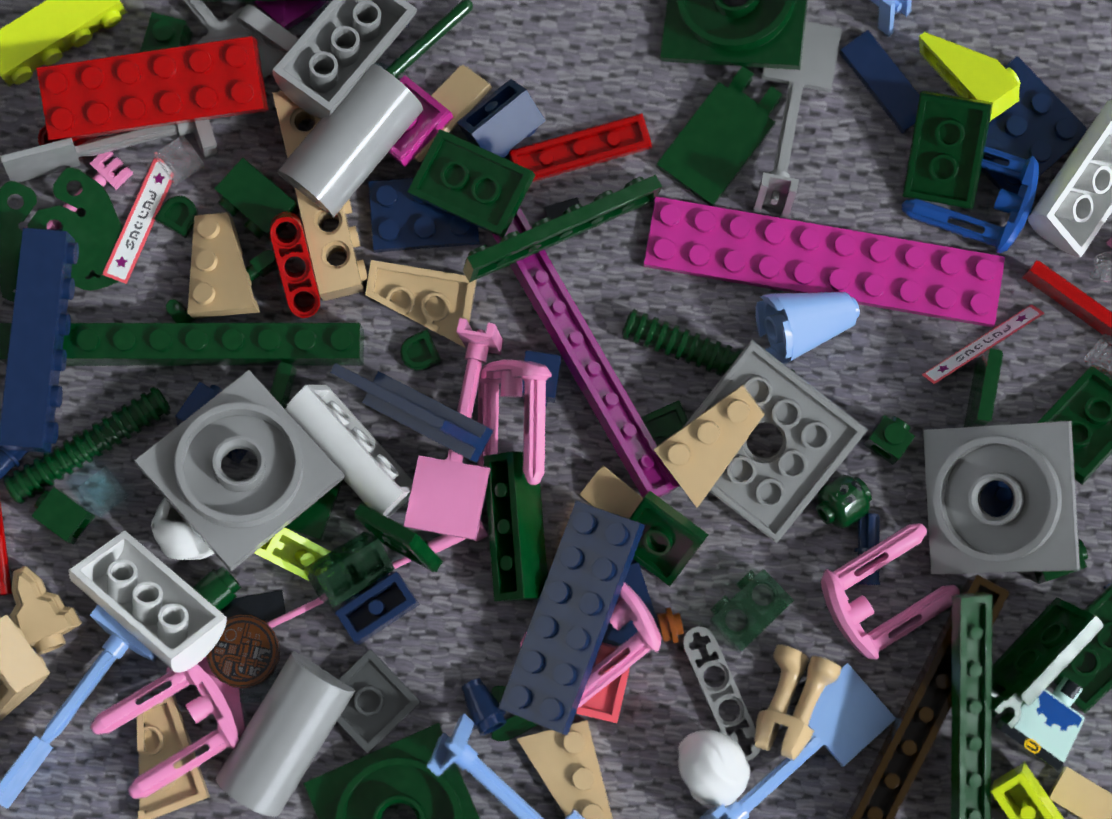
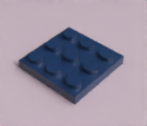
M1016 56L1005 68H1011L1020 79L1019 101L990 121L985 146L1024 159H1029L1033 155L1039 163V178L1072 149L1088 129L1040 78ZM987 155L983 156L985 160L1004 166L1009 165L1006 161ZM981 167V171L999 190L1004 189L1018 194L1021 186L1019 179Z

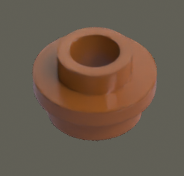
M671 607L665 608V612L657 614L663 642L673 641V644L679 643L678 635L684 634L680 613L672 614Z

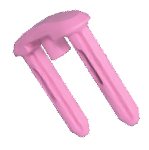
M499 360L482 366L478 384V422L494 431L477 462V466L484 467L483 456L498 454L499 384L501 383V397H522V382L524 380L523 473L528 484L537 485L540 483L544 474L546 380L552 377V373L545 365L532 361Z
M922 523L905 526L833 572L828 569L824 571L821 579V588L833 621L847 641L867 659L878 660L881 650L951 607L952 595H960V590L956 585L941 586L868 633L864 632L860 622L874 614L870 602L865 596L861 595L848 603L849 599L845 593L846 589L922 542L927 534L926 527Z
M625 582L610 623L619 631L632 620L637 633L592 668L578 708L620 674L624 673L650 650L658 652L660 649L661 635L653 616L642 599ZM526 633L524 634L520 642V647L522 646Z
M198 664L184 672L169 671L100 712L91 723L93 733L97 735L110 733L155 705L162 703L165 699L190 684L195 685L201 694L185 704L195 723L197 724L212 714L218 723L217 729L136 777L128 788L129 795L134 799L150 796L192 769L199 767L202 763L227 748L234 750L238 744V732L231 710L212 678ZM165 683H172L171 687L141 705L136 704L137 700ZM204 745H209L208 751L182 767L174 769L175 763Z

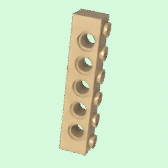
M278 91L272 94L287 158H289L311 131L298 130V125L306 119L315 121L316 125L321 118L304 111L289 99L283 91ZM295 188L318 291L322 300L327 301L364 292L362 281L368 280V274L364 259L357 261L354 248L361 245L356 226L349 227L346 214L353 213L350 199L334 216V219L339 221L338 227L334 231L325 232L321 230L322 223L326 219L333 217ZM340 251L347 254L343 264L339 266L329 264V258L333 253Z

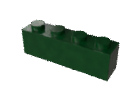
M511 451L483 456L484 467L490 468L486 500L494 601L539 599L548 576L540 483L537 485L527 483L523 473V452Z

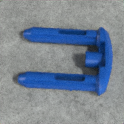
M985 146L984 155L1006 161L1009 165L1004 166L983 159L981 167L1019 179L1021 182L1018 194L1004 189L999 191L994 209L1010 214L1007 224L1003 227L920 199L905 200L903 202L902 211L910 219L994 246L997 253H1002L1014 244L1032 211L1037 192L1039 163L1033 155L1029 159H1024ZM955 219L982 228L985 232L981 234L948 223V220Z

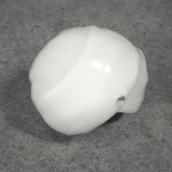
M164 497L151 522L154 538L164 555L176 560H199L215 554Z
M713 730L693 732L682 740L678 746L679 772L681 778L688 786L692 797L703 805L719 806L724 804V806H729L733 804L744 792L750 776L749 765L739 744L727 735Z

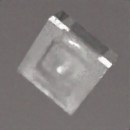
M184 135L154 153L155 159L174 185H177L204 167L203 161Z
M1104 334L1083 360L1088 368L1093 366L1110 378H1112V336Z

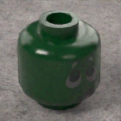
M841 475L819 490L817 495L819 505L816 506V511L824 523H832L834 526L843 529L867 515L872 496L869 488L860 478Z

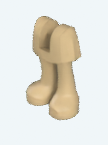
M778 644L774 651V660L781 669L780 680L768 709L758 713L755 729V747L769 751L773 746L781 724L788 727L781 748V756L794 761L806 747L814 733L808 724L821 693L827 685L837 680L842 668L838 664L818 656H812L809 661L808 657L801 651ZM808 665L806 682L793 716L787 715L794 692Z

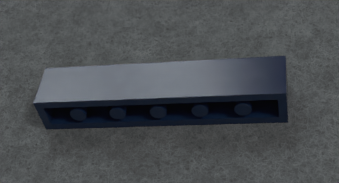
M23 228L0 419V446L7 450L51 453L52 444H56L58 440L59 426L57 422H54L56 408H60L63 398L62 386H59L60 371L64 372L67 363L66 350H63L64 335L68 336L71 328L70 314H67L68 300L73 299L75 292V281L71 278L72 264H77L79 257L78 243H75V239L67 231Z

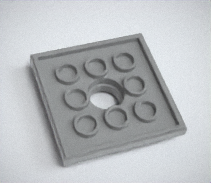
M751 340L684 426L742 384L745 386L765 413L759 423L766 422L775 425L782 434V446L774 455L760 457L749 449L746 440L710 492L771 540L778 543L868 429L763 347Z
M250 370L134 460L136 466L230 571H233L344 479V473ZM245 449L255 455L258 466L250 478L236 481L228 478L223 473L221 462L230 451Z
M1071 421L923 430L931 575L1080 570ZM992 481L1004 482L1013 492V506L1006 515L1001 517H993L987 514L980 504L982 489Z

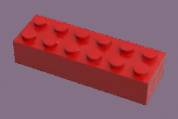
M253 36L36 68L48 140L60 141L71 137L74 140L268 111L258 42Z

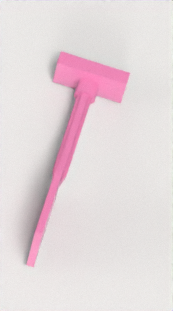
M459 318L457 334L467 348L465 355L467 365L457 412L472 418L482 365L487 361L488 352L501 355L503 339L493 323H488L486 333L480 329L476 332L472 330L467 319ZM449 449L448 457L445 460L418 455L404 527L476 540L490 468L464 464V456Z

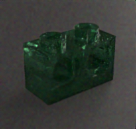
M365 531L303 568L319 599L333 608L395 569L379 538Z
M764 569L757 575L752 570L749 571L736 584L740 591L731 600L725 595L710 609L714 616L709 622L738 652L743 651L794 601ZM764 586L770 591L771 600L768 605L761 606L754 602L752 598L754 587ZM738 611L744 616L745 625L742 630L733 631L727 626L726 615L728 612Z

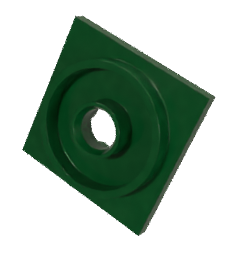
M667 0L660 59L663 62L800 70L808 0H748L740 6H729L721 0Z
M439 723L304 783L318 819H382L384 811L395 803H404L410 806L415 811L417 819H480V816L461 772L454 762L439 776L427 767L437 741L443 734Z

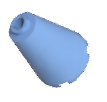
M846 292L770 293L762 295L760 298L763 300L756 303V324L759 336L761 338L767 334L771 346L765 350L783 364L796 359L853 327L860 314L856 299L850 297Z

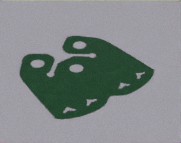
M66 168L53 185L54 195L57 199L78 209L83 208L86 212L85 216L80 217L76 212L58 205L38 210L27 226L28 228L47 230V223L49 221H60L63 225L62 231H67L79 246L77 264H72L71 278L75 281V287L88 291L102 289L119 282L102 274L123 228L104 187L79 169ZM15 181L6 182L0 189V287L2 297L12 302L15 300V292L13 290L16 289L23 230L19 229L18 225L20 222H24L37 203L35 192L31 188ZM70 181L81 183L83 190L79 195L73 196L68 193L67 184ZM18 194L23 198L24 204L20 209L9 207L7 200L10 195ZM93 270L96 274L100 275V278L93 276L90 279H86V276Z

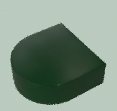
M174 196L163 204L154 219L186 239L194 227V216L198 215V211L189 198Z
M427 329L410 336L401 346V359L405 366L413 371H424L442 363Z

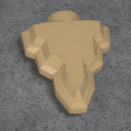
M27 566L13 571L11 591L16 605L10 614L12 622L22 630L24 638L32 648L35 647L38 655L64 646L66 642L63 635L82 624L73 607H66L59 595L47 592L43 580Z

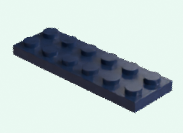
M575 501L499 709L558 733L568 735L645 525Z

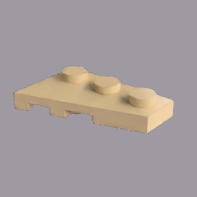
M228 212L194 216L187 311L193 319L260 313L258 303L254 299L251 289V279L242 258L243 252L235 224Z
M371 260L366 296L466 348L457 334L459 318L467 319L470 324L477 279L469 283L466 275Z
M742 384L654 448V451L696 508L699 507L765 413Z
M175 695L170 696L162 703L137 716L139 776L192 744ZM195 752L175 763L174 769H178L195 759ZM200 766L192 769L150 796L139 798L138 819H155L210 798Z
M588 720L572 724L568 735L547 730L516 738L566 817L575 809L585 819H613Z

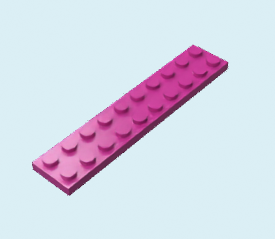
M656 196L643 267L791 293L846 292L861 305L994 327L1005 256Z

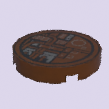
M236 615L226 620L222 636L206 658L211 672L219 681L234 688H252L267 680L274 673L280 661L281 646L278 637H276L275 632L267 622L252 615Z

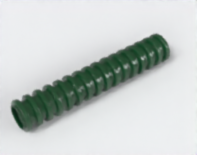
M633 309L632 312L630 311L622 331V338L625 340L630 337L635 344H638L639 341L643 342V347L653 346L656 352L661 349L665 351L664 355L674 354L677 360L682 357L686 359L685 363L695 362V366L698 368L703 365L706 367V371L716 370V375L719 376L727 372L742 352L740 349L737 352L731 350L732 346L727 345L725 348L721 346L719 341L716 344L712 343L709 337H706L704 340L700 338L699 333H696L695 336L691 335L688 329H685L683 332L679 330L680 326L675 325L674 328L670 327L667 321H664L662 324L658 322L659 318L654 317L653 320L649 319L646 313L641 316L636 309Z
M154 386L151 387V392L148 394L143 392L140 394L141 398L139 400L133 398L129 406L123 404L121 406L122 410L119 412L116 410L112 411L111 417L104 416L101 419V423H92L91 429H82L83 434H74L72 436L73 440H64L63 446H54L53 452L43 453V458L41 459L38 457L34 458L32 465L26 463L22 471L16 469L12 477L6 475L4 477V485L11 497L19 504L25 503L26 497H35L36 491L43 492L45 490L44 486L48 485L51 487L55 483L54 480H63L65 473L71 475L74 473L75 467L81 469L84 467L83 463L85 461L92 462L93 456H102L103 450L107 449L110 451L113 449V444H122L123 438H132L131 433L134 431L140 433L142 431L141 427L144 425L150 427L151 421L155 419L158 422L161 420L162 414L166 416L171 414V408L161 391Z

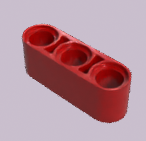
M281 212L272 219L270 237L290 311L295 316L309 318L319 310L320 295L307 241L299 217L291 212ZM282 222H290L296 227L297 231L293 237L285 239L277 234V226ZM291 257H299L304 260L306 265L302 271L293 273L286 269V261ZM301 291H307L313 295L314 301L311 305L302 307L295 303V295Z

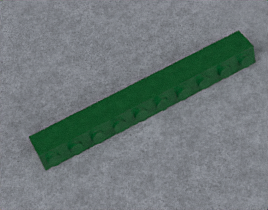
M0 323V360L7 364L12 323ZM71 323L69 335H64L63 350H66L67 353L66 366H278L280 362L292 364L293 366H334L335 363L340 366H363L364 330L360 323Z

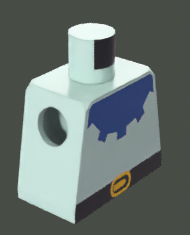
M1064 676L1053 693L1045 689L1030 706L1022 704L1021 718L1012 729L1004 725L1001 720L997 723L996 727L1059 772L1085 719L1084 716L1071 708V705L1083 689Z

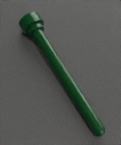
M470 0L459 2L385 70L396 78L400 76L471 12L473 3Z

